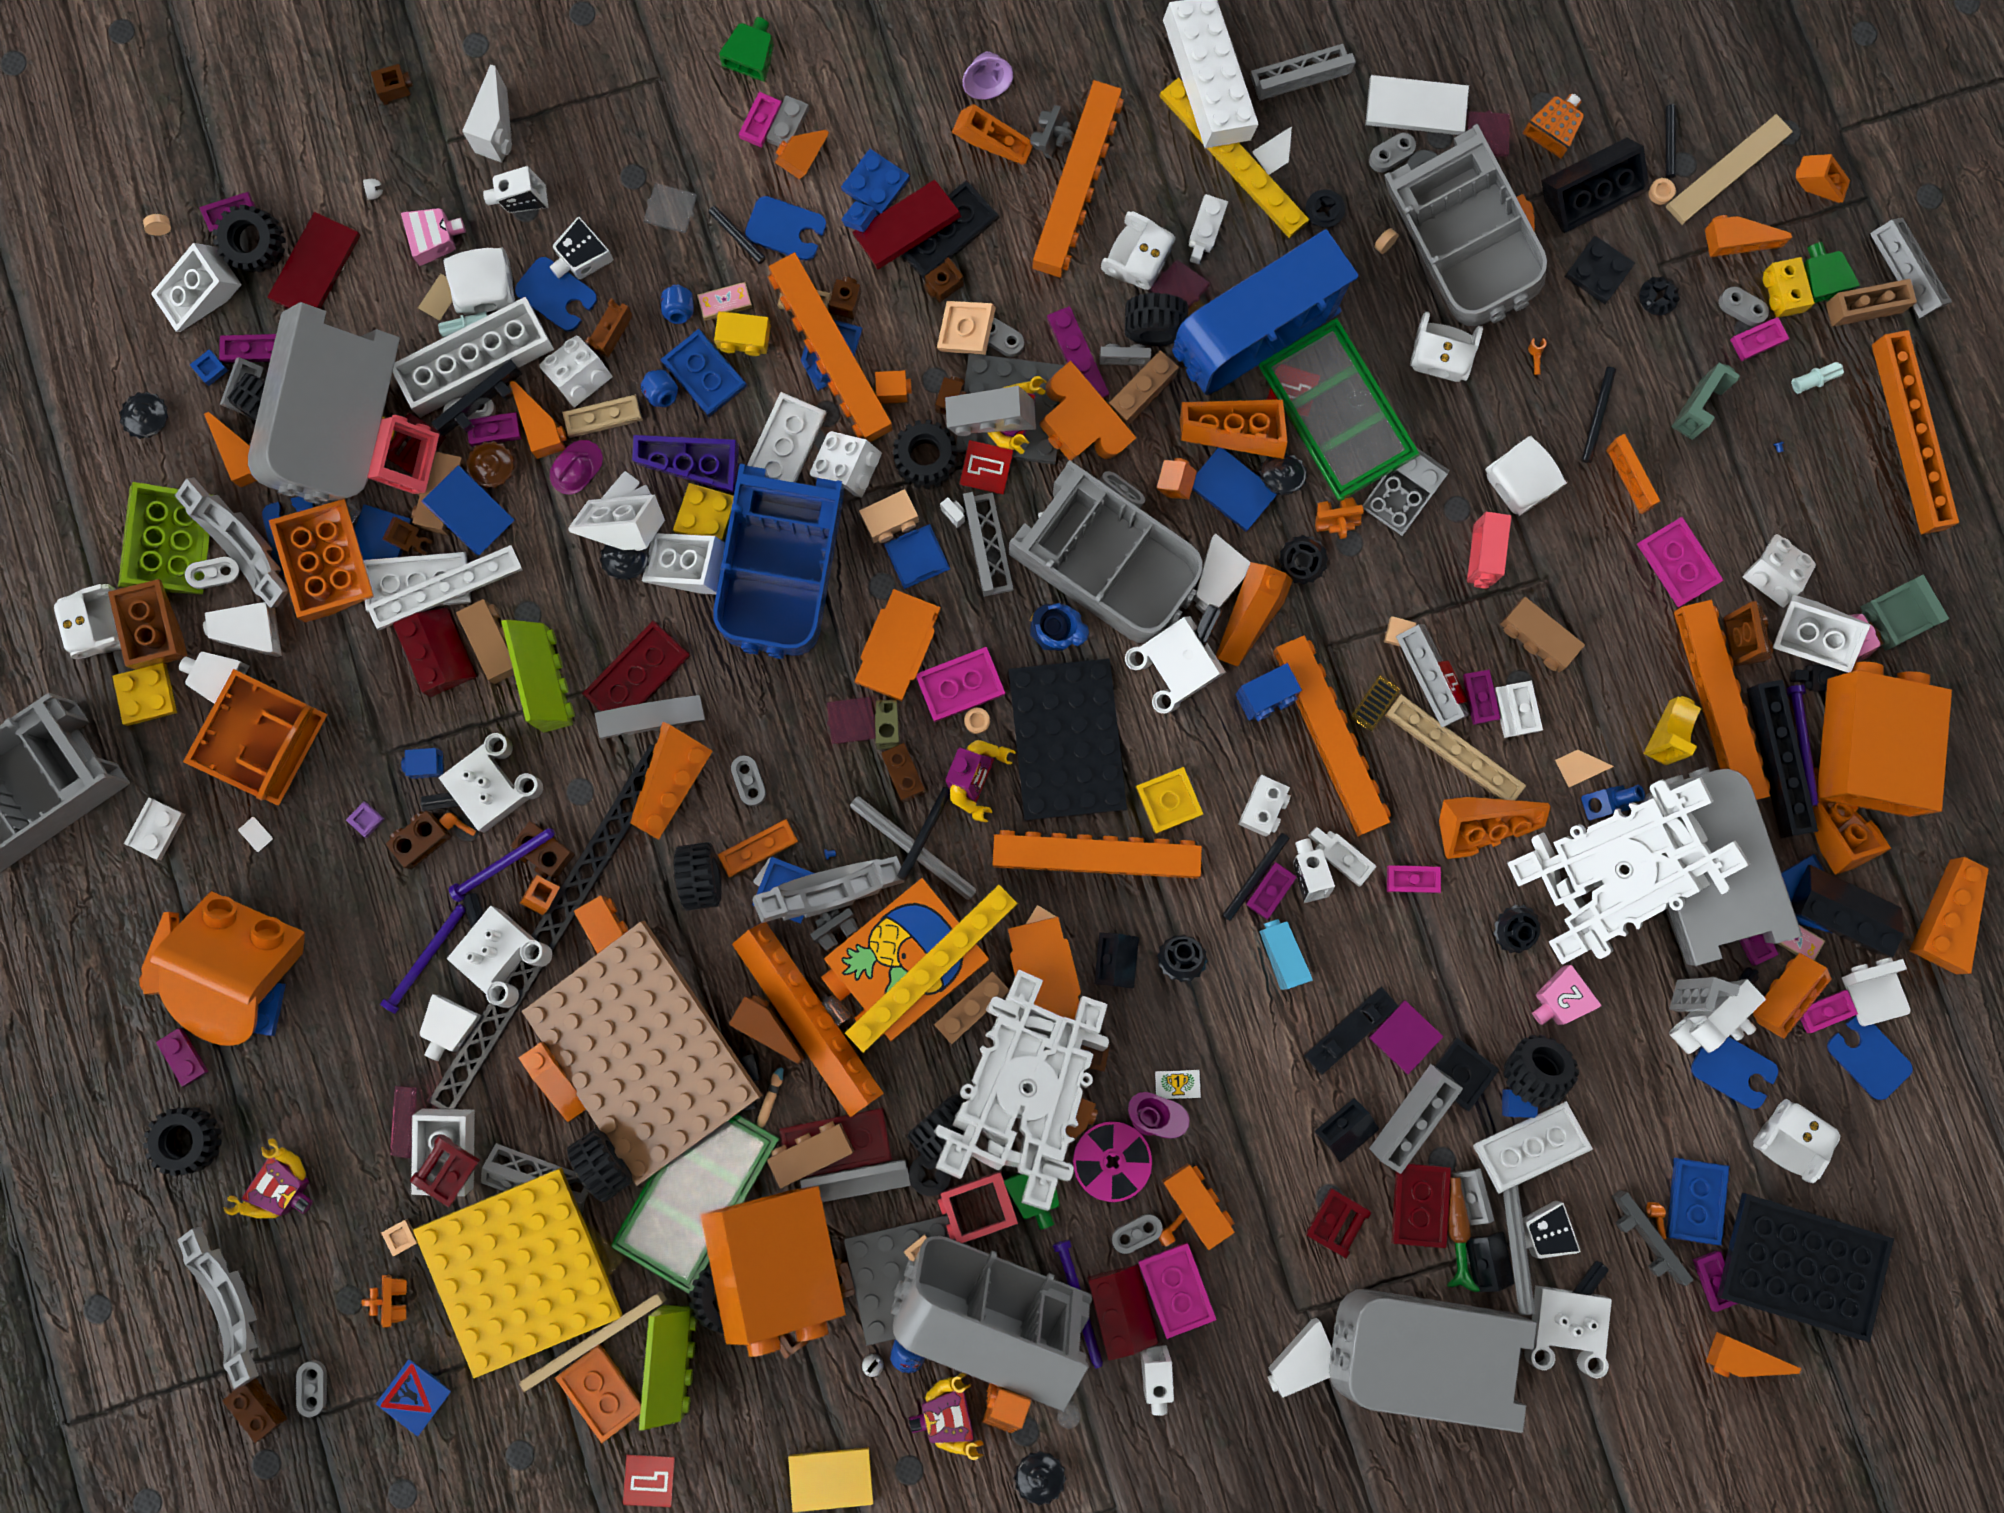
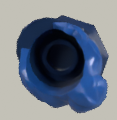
M1061 603L1044 604L1031 616L1030 635L1043 650L1063 651L1072 644L1076 646L1082 645L1089 638V628L1086 624L1082 623L1080 613L1068 605Z

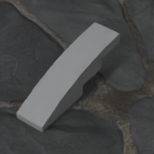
M700 695L648 702L595 713L600 739L624 734L632 735L651 730L659 731L662 722L678 727L705 721Z

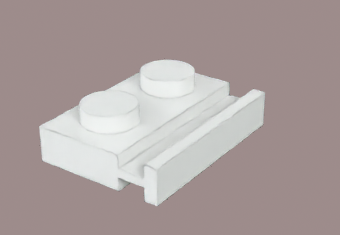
M1532 680L1494 688L1504 738L1543 730Z
M148 798L124 844L161 861L186 814L153 798Z

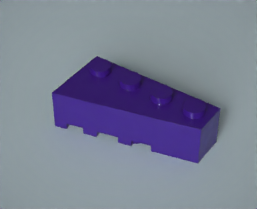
M633 435L632 461L637 465L726 492L735 493L739 444L736 440Z

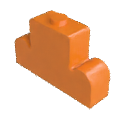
M1071 360L1047 382L1045 388L1047 396L1052 401H1059L1060 404L1040 421L1039 425L1049 436L1050 444L1055 449H1060L1069 460H1074L1092 443H1095V451L1101 458L1111 459L1136 439V436Z

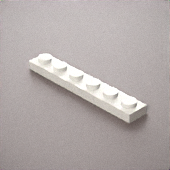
M510 545L369 604L367 608L379 631L403 618L427 611L523 569L513 547Z

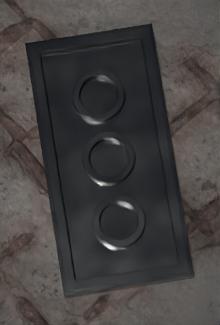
M967 180L948 195L959 210L961 217L902 254L903 258L924 281L928 273L944 263L948 257L952 259L999 219L997 212Z

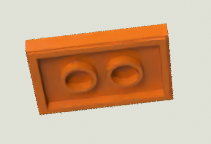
M1623 434L1617 437L1608 446L1606 451L1639 513L1644 514L1656 506L1660 499L1626 435Z
M601 1344L595 1346L555 1377L601 1443L605 1442L640 1414V1398Z

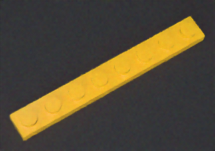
M1178 77L1160 92V98L1203 144L1184 83ZM1240 143L1207 148L1288 238H1291L1308 223V217Z
M998 885L850 1027L845 1034L864 1053L1017 905V902Z

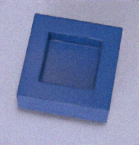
M855 201L841 220L844 226L864 233L877 213L874 207Z
M210 349L190 364L208 386L229 371Z

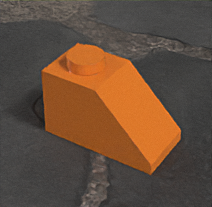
M821 130L792 136L787 142L783 140L775 152L778 157L774 163L798 179H801L810 168L829 132Z
M1832 154L1803 156L1800 166L1796 170V179L1806 192L1837 203H1843L1850 180Z

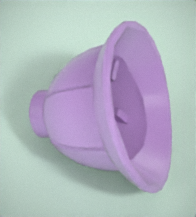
M991 52L980 54L964 73L963 87L965 92L969 96L980 100L999 96L1012 83V67L997 54Z

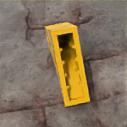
M1684 696L1670 700L1643 754L1664 765H1669L1692 756L1697 746L1691 743V734L1701 708L1694 705L1695 702Z

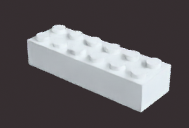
M1180 0L1169 2L1163 22L1204 148L1250 141L1258 126V121L1218 1Z
M524 297L395 362L393 374L411 409L421 418L446 405L450 400L458 399L468 394L510 359L519 368L553 351L554 348L527 298Z

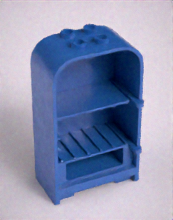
M1325 229L1192 313L1178 328L1172 348L1173 354L1179 362H1183L1187 368L1186 372L1193 382L1196 381L1205 395L1215 393L1257 367L1262 361L1341 313L1339 305L1350 283L1358 278V273L1328 230Z
M740 463L713 609L714 622L717 629L730 644L741 647L743 652L758 655L759 651H765L769 654V657L784 659V655L800 656L809 652L816 645L821 630L845 493L843 481L817 478L816 486L769 478L767 470L764 468L746 466Z

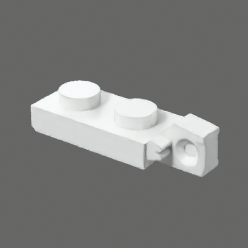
M1207 194L1204 195L1189 239V247L1194 248L1190 262L1200 264L1203 252L1210 253V250H1212L1228 201Z
M1316 827L1308 835L1309 838L1318 844L1315 849H1322L1325 859L1358 887L1365 882L1377 867L1337 833L1334 834L1329 831L1325 834Z

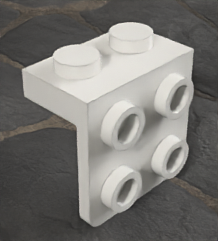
M574 336L572 339L567 340L553 354L548 355L539 366L574 408L613 377L600 358L579 336Z
M831 431L826 435L811 468L810 475L815 479L843 481V487L854 496L862 498L879 463L882 452L866 439Z
M1775 534L1762 556L1744 573L1743 578L1784 608L1790 602L1793 594L1798 595L1803 591L1816 563L1808 554L1801 552L1793 546L1788 539Z
M1892 957L1876 961L1877 966L1868 968L1867 964L1851 968V974L1842 977L1845 988L1848 990L1858 1012L1856 1017L1861 1026L1872 1025L1910 1013L1909 1004L1897 976V973L1907 969L1903 959L1893 962Z

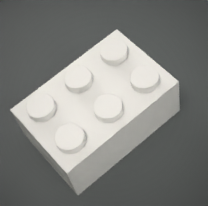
M421 1109L412 1115V1176L424 1164L436 1145L434 1141L439 1134L449 1137L453 1143L474 1156L475 1110ZM444 1151L427 1177L430 1182L433 1183L449 1158V1153ZM474 1171L458 1196H465L474 1188ZM412 1184L411 1195H429Z

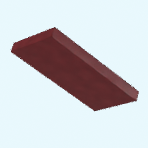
M934 179L876 216L864 233L854 230L852 234L874 266L879 270L960 218L961 214Z
M314 212L267 298L288 309L300 302L321 309L361 236L359 232Z
M652 621L582 694L600 711L646 703L691 655L657 623Z
M883 1108L859 1112L852 1117L844 1115L779 1129L782 1146L786 1145L787 1149L797 1145L795 1139L807 1133L811 1137L821 1133L819 1127L831 1121L835 1125L841 1123L854 1152L803 1178L892 1161Z

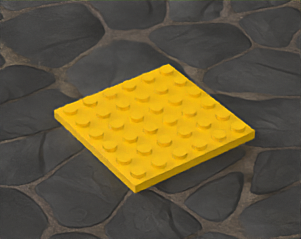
M562 1167L413 1229L473 1378L608 1324L623 1316Z

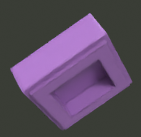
M365 801L346 819L365 838H368L385 820Z

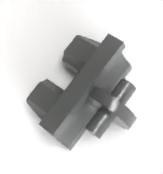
M1054 105L1052 111H1041L1039 124L1045 130L1043 133L1033 132L1030 139L1033 148L1041 150L1046 158L1053 159L1057 146L1062 147L1064 142H1071L1074 137V133L1069 130L1071 123L1061 113V106Z
M850 908L842 913L838 909L822 913L823 917L815 921L819 928L810 935L819 946L821 945L828 953H831L840 946L834 936L843 931L847 938L851 937L859 930L856 923L858 919Z

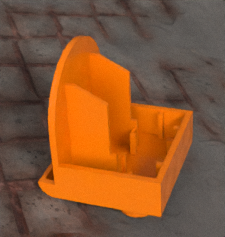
M233 669L183 762L248 792L261 801L267 800L279 806L328 714Z
M210 891L157 946L151 957V963L159 966L158 989L161 1000L171 1016L195 1036L218 1045L233 1046L241 1044L249 1039L256 1029L258 1004L303 954L305 932L283 923L277 918L267 916L237 903L229 897Z

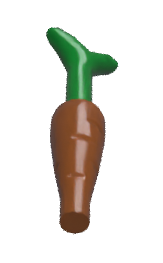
M1450 1177L1451 1194L1448 1226L1450 1239L1455 1242L1457 1273L1447 1284V1287L1454 1288L1461 1285L1470 1291L1479 1292V1287L1474 1283L1468 1272L1466 1242L1469 1240L1471 1233L1462 1192L1461 1177Z

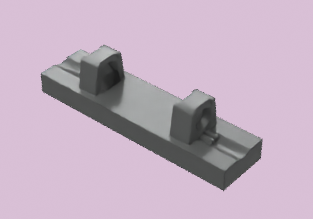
M1619 1190L1611 1197L1625 1214L1615 1224L1625 1233L1635 1227L1657 1256V1259L1648 1266L1651 1272L1659 1277L1668 1271L1676 1283L1683 1286L1691 1283L1694 1279L1629 1193Z

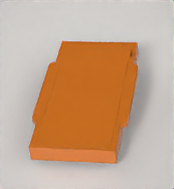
M893 589L886 608L881 609L861 654L863 662L855 678V683L902 702L911 680H914L917 676L935 632L933 627L941 607Z
M1059 917L1008 928L1013 950L1010 953L1015 976L1017 971L1021 970L1043 980L1034 1005L1063 1018L1066 1017L1074 1020L1079 1005L1078 996L1081 991L1069 942L1063 938Z

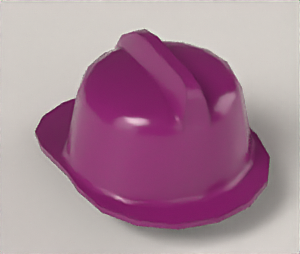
M579 440L570 444L555 459L550 469V480L553 487L557 491L568 495L578 493L585 488L602 466L603 456L600 448L588 440Z
M1141 1092L1134 1095L1129 1102L1128 1113L1130 1119L1133 1122V1126L1141 1134L1173 1139L1182 1136L1189 1127L1190 1119L1187 1111L1182 1105L1153 1093Z

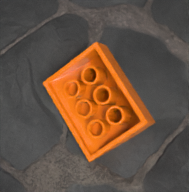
M345 499L269 520L298 619L309 622L330 616L374 597Z

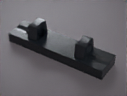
M510 359L432 421V425L443 437L458 425L468 433L474 428V425L468 420L470 415L498 393L505 401L514 396L507 386L510 384L509 382L516 380L522 375L521 371Z
M1379 987L1303 1056L1320 1075H1323L1399 1006L1383 987ZM1363 1012L1371 1017L1372 1022L1369 1021Z

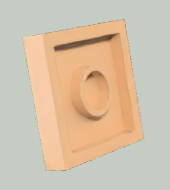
M947 301L937 349L940 352L986 355L996 307L992 303Z

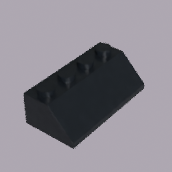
M1626 137L1541 180L1545 203L1563 233L1650 190L1643 145Z
M1812 865L1807 866L1791 901L1795 916L1874 953L1894 957L1904 935L1902 908Z

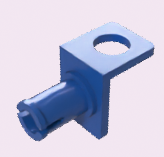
M1624 785L1583 795L1581 800L1587 819L1593 820L1614 814L1618 808L1621 809V812L1631 810L1629 804L1643 801L1645 799V792L1640 785L1625 789ZM1593 798L1600 800L1602 804L1600 812H1594L1591 809L1590 803Z

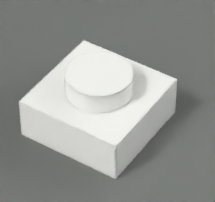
M948 497L940 503L941 511L959 528L965 522V515L963 514L965 510L956 500L952 502Z

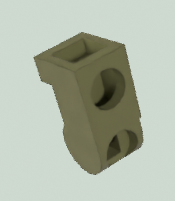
M876 700L875 732L877 750L891 749L900 745L897 700Z

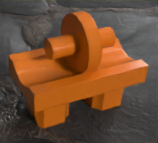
M1353 497L1340 501V508L1332 509L1331 502H1319L1315 522L1316 532L1329 530V533L1338 532L1339 538L1345 539L1347 531L1355 530V526L1361 525V516L1364 512L1362 505H1357Z
M382 1275L381 1297H378V1288H370V1298L362 1299V1306H370L369 1316H377L378 1305H381V1325L383 1328L391 1327V1323L406 1320V1305H391V1299L393 1295H406L407 1280L392 1278L391 1275Z

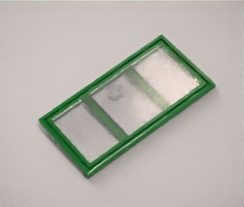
M1337 318L1259 363L1258 366L1278 400H1283L1286 414L1338 501L1344 500L1420 456L1410 436Z
M735 1115L649 1178L610 1246L689 1294L690 1291L694 1290L695 1286L692 1285L694 1279L698 1280L700 1277L698 1274L702 1270L705 1271L710 1263L700 1214L745 1202L764 1169L767 1159L772 1155L771 1151L776 1148L780 1138L743 1116Z

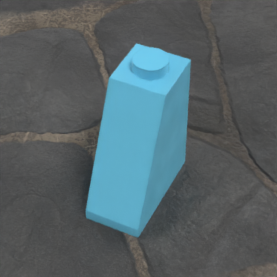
M1279 919L1265 923L1266 929L1259 932L1280 990L1312 981V976L1288 922L1280 924Z

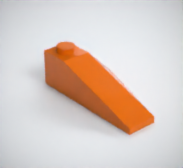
M1250 562L1217 651V659L1237 667L1283 606L1293 581L1288 574L1268 565Z
M1815 767L1814 775L1816 788H1818L1819 769ZM1818 799V805L1813 806L1818 831L1814 833L1820 851L1835 875L1855 869L1891 849L1879 828L1871 820L1867 822L1856 812L1859 809L1858 807Z
M1476 797L1443 800L1439 824L1445 856L1447 859L1472 856L1479 853V848L1490 844L1495 847L1501 844L1500 840L1512 835L1520 837L1545 827L1551 806L1549 803Z

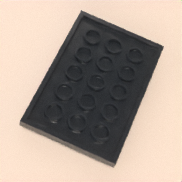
M1110 658L1008 669L1025 821L1126 811L1127 804Z
M1742 1193L1717 1297L1870 1343L1894 1238Z

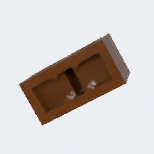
M905 743L881 753L902 804L926 794Z
M421 811L415 814L410 819L411 823L408 826L394 831L389 837L390 840L385 843L404 868L412 870L452 837L439 822L438 818L429 811ZM430 823L432 825V832L429 836L425 837L423 835V828L426 824ZM410 840L412 848L409 852L404 853L402 846L405 841Z
M529 821L510 846L516 849L544 830L537 824ZM553 837L520 858V860L524 863H527L529 860L536 865L534 871L543 878L547 879L550 876L557 879L575 854ZM555 853L557 862L555 865L548 867L546 858L549 854Z
M256 1378L244 1386L236 1388L222 1400L254 1443L266 1438L287 1420V1417Z

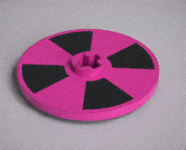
M1103 1122L1087 1130L1079 1139L1073 1155V1167L1078 1182L1087 1193L1102 1201L1119 1202L1133 1197L1145 1186L1151 1174L1152 1155L1145 1138L1136 1129L1121 1122ZM1117 1155L1119 1157L1117 1160L1119 1166L1117 1168L1113 1166L1108 1168L1106 1166L1108 1163L1107 1156L1115 1157Z

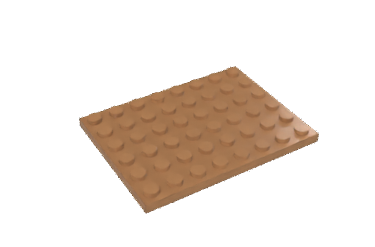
M645 921L639 922L522 1011L541 1042L546 1044L576 1089V1095L599 1130L607 1135L615 1147L614 1152L617 1157L622 1158L631 1171L632 1180L636 1186L646 1181L763 1096Z

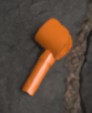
M1533 338L1528 350L1534 359V375H1540L1541 354L1547 342L1542 338L1540 347H1537L1534 344L1535 340Z
M446 813L439 819V822L448 830L456 825L472 836L477 832L462 823L453 813Z
M1648 1202L1646 1205L1647 1216L1656 1218L1658 1233L1664 1240L1666 1239L1663 1218L1666 1214L1665 1208L1658 1202Z
M1183 1212L1172 1224L1162 1229V1233L1158 1238L1162 1246H1168L1176 1240L1172 1232L1186 1219Z

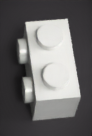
M1263 775L1258 777L1238 825L1265 837L1270 835V832L1275 833L1281 821L1277 817L1280 809L1285 810L1291 798V795L1287 794L1290 787Z

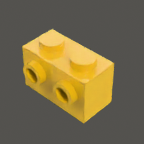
M1802 257L1774 262L1763 272V283L1768 288L1770 295L1769 305L1771 310L1774 311L1775 317L1780 318L1804 313L1814 305Z
M718 311L714 336L717 348L725 353L743 351L750 356L767 354L771 328L769 319L763 316Z

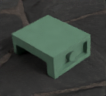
M1719 362L1700 380L1671 427L1691 440L1697 437L1710 426L1715 418L1702 409L1712 392L1722 395L1738 381L1740 375L1731 366Z
M1924 574L1860 606L1863 611L1862 614L1868 623L1871 622L1880 631L1881 640L1884 643L1881 646H1883L1885 651L1949 619Z

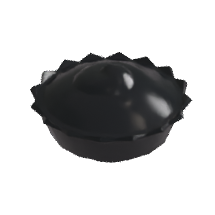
M148 391L145 393L137 392L135 396H129L127 402L122 404V410L119 412L121 416L120 423L123 425V430L129 432L130 436L138 437L139 439L151 438L159 434L165 427L168 419V407L157 394H151Z
M1285 453L1284 459L1267 457L1266 461L1261 463V469L1259 470L1261 474L1260 479L1264 482L1267 489L1278 495H1289L1301 490L1308 478L1306 473L1307 467L1303 465V461L1298 460L1295 455L1289 456L1287 453Z
M1301 535L1300 537H1293L1289 542L1285 543L1284 548L1280 551L1281 556L1278 561L1281 564V571L1288 574L1294 583H1301L1303 585L1308 582L1314 583L1317 578L1322 577L1323 571L1327 569L1326 563L1329 559L1326 555L1327 549L1322 546L1321 541L1315 540L1313 536Z
M605 544L604 549L600 551L601 557L599 560L602 563V569L609 576H613L616 579L629 580L637 578L639 574L645 572V568L649 565L648 559L650 555L647 552V548L640 551L635 549L622 550Z
M1514 905L1512 908H1506L1504 913L1498 915V921L1494 923L1496 929L1493 934L1496 937V943L1501 945L1502 950H1507L1509 953H1521L1524 950H1528L1537 942L1540 936L1541 924L1538 921V915L1534 913L1532 908H1527L1525 905Z
M1185 935L1173 936L1171 939L1165 940L1164 944L1159 947L1160 952L1157 955L1159 959L1158 966L1162 968L1163 974L1169 975L1171 980L1177 979L1180 982L1185 980L1192 981L1195 977H1200L1201 972L1206 970L1205 964L1208 962L1206 957L1207 951L1194 937H1187Z
M1042 1451L1030 1453L1027 1457L1022 1458L1020 1464L1016 1466V1474L1013 1477L1016 1482L1015 1489L1019 1491L1020 1497L1026 1499L1029 1504L1035 1503L1038 1506L1044 1503L1050 1504L1052 1500L1058 1499L1060 1493L1064 1490V1483L1067 1480L1064 1475L1065 1468L1061 1466L1060 1460L1054 1458L1051 1453H1044Z

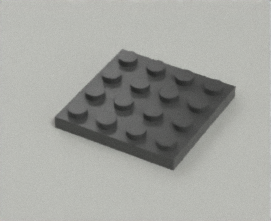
M969 354L964 392L970 394L1000 389L1017 383L1031 381L1035 376H1040L1048 382L1065 365ZM1042 383L1039 387L1046 390L1047 383ZM1035 392L1036 429L1026 431L1025 438L1030 443L1022 444V448L1025 450L1023 454L1018 453L1014 449L1011 459L1055 465L1057 449L1050 444L1049 436L1040 427L1039 423L1060 402L1052 401L1046 392L1044 395H1039ZM987 432L971 433L968 436H958L956 449L959 453H966L969 440L997 446V444L990 438Z
M948 1215L844 1239L851 1275L856 1289V1299L866 1346L896 1339L893 1334L895 1315L890 1314L896 1299L894 1292L900 1280L904 1282L906 1278L904 1272L909 1258L905 1255L904 1250L924 1234L928 1238L931 1236L950 1238L946 1227L947 1224H950Z

